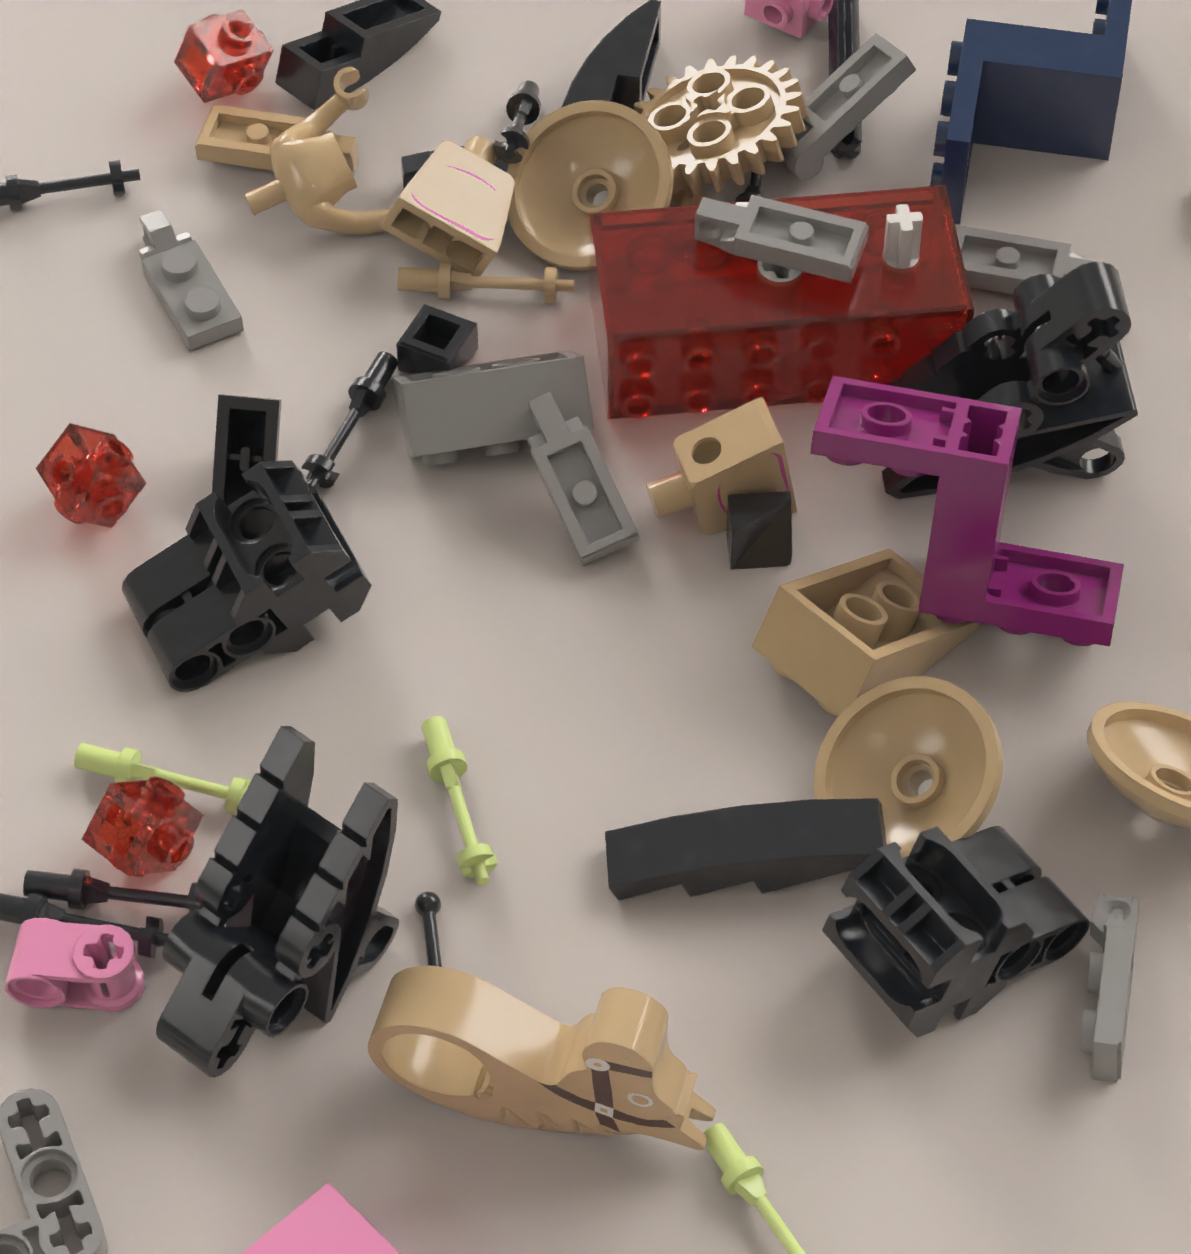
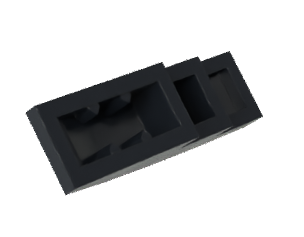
M878 798L809 799L741 805L671 816L605 831L608 886L618 901L680 884L690 897L751 881L756 884L763 894L852 871L876 849L887 845L882 804Z

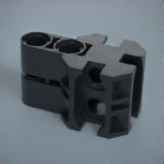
M292 460L259 462L242 473L245 481L253 490L229 506L224 503L215 491L197 502L185 528L188 535L136 567L123 581L122 592L172 689L179 692H189L204 687L260 650L264 654L298 651L315 640L304 624L328 609L334 613L340 622L360 611L372 585L323 498L313 486L308 488L302 472Z
M936 826L920 832L909 856L902 859L900 854L901 847L896 842L876 849L848 875L841 889V892L846 897L857 898L855 904L829 914L822 928L823 933L900 1021L918 1038L935 1031L946 1008L954 1005L953 1014L958 1020L971 1016L1005 988L1009 980L1064 957L1082 941L1088 932L1090 921L1049 877H1041V868L1003 827H989L974 833L973 836L951 842L939 827Z

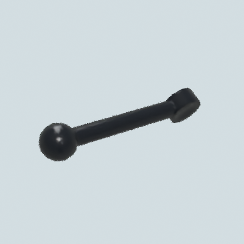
M425 891L416 898L415 909L423 917L428 966L442 967L436 914L441 908V901L434 892Z

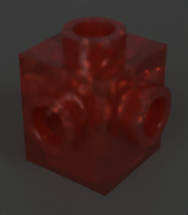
M244 9L221 16L212 14L198 23L189 25L174 63L201 100L207 103L235 93L237 95H244L253 91L264 78L263 73L274 49L268 43L264 33L256 27Z
M69 423L36 467L37 472L55 499L54 506L63 517L76 524L86 522L113 528L147 484L132 462L134 458L132 452L124 443L117 439L115 434Z
M150 777L148 780L110 783L81 840L129 877H143L146 874L176 871L177 867L190 855L194 847L193 836L204 815L184 800L185 793L180 787L166 779Z

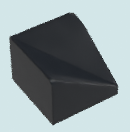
M424 304L396 344L398 370L405 373L451 370L470 359L478 350L477 323Z
M790 492L728 495L726 538L730 570L785 567L791 564L792 512Z

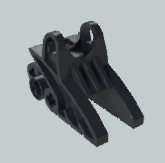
M1090 262L1078 266L1062 278L1052 274L1031 276L1021 281L1014 289L1012 298L1015 312L1008 309H992L977 315L962 327L963 331H957L931 350V355H925L901 373L902 378H895L887 384L1022 408L1011 473L1031 466L1051 473L1083 479H1093L1108 475L1120 467L1125 459L1121 438L1115 433L1114 429L1138 415L1120 340L1129 333L1132 324L1119 272L1111 264ZM1100 448L1108 451L1106 455L1100 458H1082L1085 453L1093 449ZM889 467L881 471L885 493L897 499L937 494L939 476L926 474L920 477H907L897 474Z
M281 726L260 764V773H255L237 806V815L232 816L214 849L215 858H209L198 879L194 897L203 906L202 909L190 911L183 916L173 927L163 946L162 956L164 961L183 975L159 1018L156 1026L157 1038L206 1075L213 1078L222 1075L232 1067L244 1051L256 1028L268 1037L279 1036L293 1024L303 1008L325 1024L329 1023L353 974L369 970L381 959L392 943L399 927V919L378 906L388 873L396 834L398 799L377 784L364 782L342 822V830L308 807L314 776L315 742L292 726Z

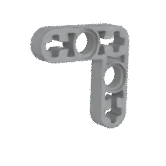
M33 1088L19 1090L8 1096L0 1105V1136L29 1219L0 1230V1254H70L68 1248L64 1245L62 1231L58 1219L70 1214L77 1235L82 1240L83 1250L73 1254H107V1241L103 1225L58 1103L49 1093ZM29 1115H34L35 1119L39 1122L46 1146L34 1152L21 1121L22 1118ZM47 1170H63L72 1177L68 1188L57 1196L44 1197L32 1190L34 1180Z

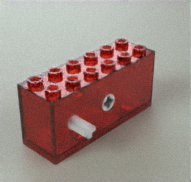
M946 185L771 199L866 222V225H869L868 240L851 283L734 255L733 253L730 254L719 247L695 239V214L699 205L589 214L590 301L607 419L644 418L655 415L704 413L707 411L736 409L760 397L764 398L767 406L823 403L833 376L887 385L895 378H902L901 373L925 355H931V350L957 331H963L962 327L974 318L975 308Z

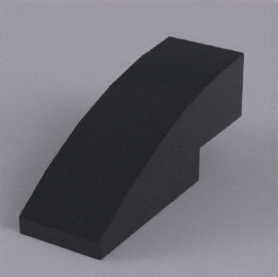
M358 0L326 11L322 31L282 45L275 83L311 109H318L336 94L333 82L338 71L349 66L359 71V80L344 90L346 93H351L390 67L417 44L439 21L441 11L425 0Z
M647 1L627 15L602 38L587 56L572 80L562 107L582 101L603 100L622 104L635 110L634 103L645 100L661 42V1Z

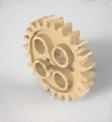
M736 55L731 56L724 66L718 67L714 59H708L705 70L697 71L689 65L685 69L686 77L678 79L670 75L666 76L665 80L668 87L665 89L649 88L647 92L651 101L635 102L633 105L635 111L646 118L659 132L669 150L674 180L672 194H677L686 185H690L692 194L698 195L706 184H712L717 193L721 192L726 180L733 179L735 183L741 186L745 183V173L752 171L759 175L765 174L763 165L765 161L782 162L784 157L781 148H793L798 145L795 134L805 132L806 128L803 118L808 116L799 82L797 79H792L789 69L778 70L774 60L760 66L757 56H752L743 65H738Z

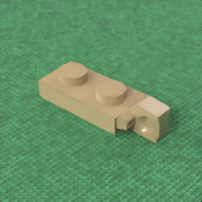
M214 104L211 106L195 143L197 160L273 171L270 156L272 142L284 131L306 118ZM326 130L322 135L331 133L332 131ZM332 132L354 176L359 163L356 137L336 135Z

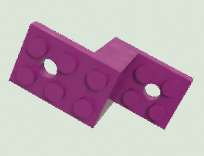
M838 376L832 377L813 430L810 454L826 456L830 461L845 466L866 463L889 467L897 474L907 477H920L926 474L939 476L918 612L935 615L938 619L949 623L970 621L998 626L1001 630L1015 635L1037 633L1059 637L1065 642L1076 646L1098 644L1110 647L1124 564L1000 542L1022 408Z

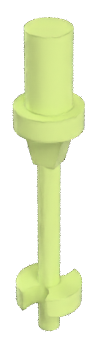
M434 716L425 720L421 726L430 754L426 762L428 773L433 781L445 783L465 844V848L456 856L458 868L461 869L464 877L475 878L478 886H485L490 882L488 873L497 866L496 856L494 852L492 853L489 844H478L463 797L459 777L467 770L464 753L455 748L446 719L442 716Z
M81 743L77 748L74 759L75 768L113 777L115 784L118 786L132 788L137 778L226 799V813L237 815V806L251 782V779L234 777L228 787L161 770L157 767L141 763V751L125 747L122 752H117Z
M723 1123L714 1124L703 1132L707 1137L705 1147L722 1170L721 1183L730 1195L739 1194L751 1206H755L788 1254H806L767 1199V1191L761 1178L764 1174V1168L757 1158L745 1155Z

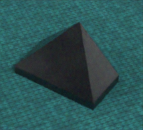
M226 394L218 395L212 493L215 491L227 506L253 490L245 481L242 473L259 462L277 461L281 399Z

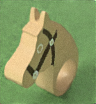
M439 966L410 967L396 973L391 979L368 1041V1053L373 1063L396 1083L436 1104L469 1116L505 1125L539 1129L541 1131L588 1135L643 1134L695 1150H705L707 1137L689 1119L713 1121L716 1112L712 1105L693 1092L698 1074L687 1070L683 1062L669 1048L667 1039L669 1016L664 1006L650 995L624 987H613L605 990L601 994L595 1013L585 1016L575 1025H567L556 1021L474 975Z

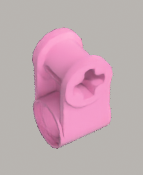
M32 918L25 920L20 925L5 983V991L16 1001L33 1007L53 1008L61 1006L116 1012L131 1007L141 998L145 989V976L140 964L135 960V945L129 933L121 927L110 924L90 925L65 923L48 918ZM109 942L114 944L116 953H112ZM102 983H106L109 995L105 994Z

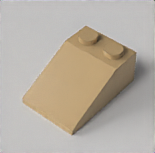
M889 548L779 585L751 647L771 662L772 668L778 674L796 682L817 699L819 706L824 711L838 717L856 698L880 684L898 678L921 676L974 633L980 623L970 621L949 623L938 619L935 615L918 612L924 574Z

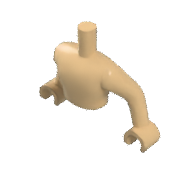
M349 66L338 71L333 82L336 94L305 120L290 127L272 142L270 156L276 180L244 194L254 215L286 201L303 223L312 228L349 235H364L385 231L380 228V225L391 208L376 211H353L334 206L343 195L357 188V184L332 132L325 135L322 134L344 112L362 109L367 104L369 99L367 88H360L353 93L344 92L346 87L359 80L360 74L356 68Z

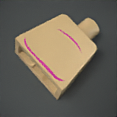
M473 136L467 140L464 148L452 141H442L400 193L382 221L380 228L442 263H452L453 269L458 272L470 273L472 276H481L500 248L515 181L510 174L494 166L498 157L494 151V143L491 140L481 136Z
M763 397L750 401L678 436L672 443L679 472L646 483V488L658 519L691 507L701 532L707 535L726 531L728 495L787 491L791 493L792 514L798 512L784 442Z

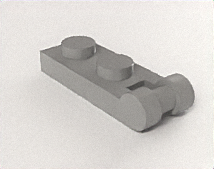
M875 33L804 100L808 116L803 118L806 128L805 132L795 134L798 143L796 147L781 148L784 157L781 163H786L787 168L800 179L808 180L815 177L822 169L824 156L916 71L908 56Z

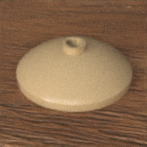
M590 100L559 108L541 119L528 131L529 150L518 148L517 151L523 156L522 161L514 164L509 163L507 173L515 181L508 219L517 237L532 253L543 261L563 269L587 271L616 264L634 254L647 243L659 228L667 213L672 197L674 180L669 150L659 132L646 118L622 104L603 100ZM608 191V197L603 204L593 205L594 198L599 192Z
M911 676L887 681L856 698L842 711L829 728L815 762L813 775L814 799L878 798L882 804L887 845L896 842L901 847V859L909 856L920 832L936 826L939 827L951 842L973 836L987 818L999 792L1003 772V752L999 733L984 707L967 691L953 683L926 676ZM932 779L930 788L924 794L918 795L919 786L925 780Z
M1130 701L1112 703L1099 709L1093 716L1086 737L1093 759L1103 775L1129 802L1151 818L1163 823L1191 829V715L1157 704Z

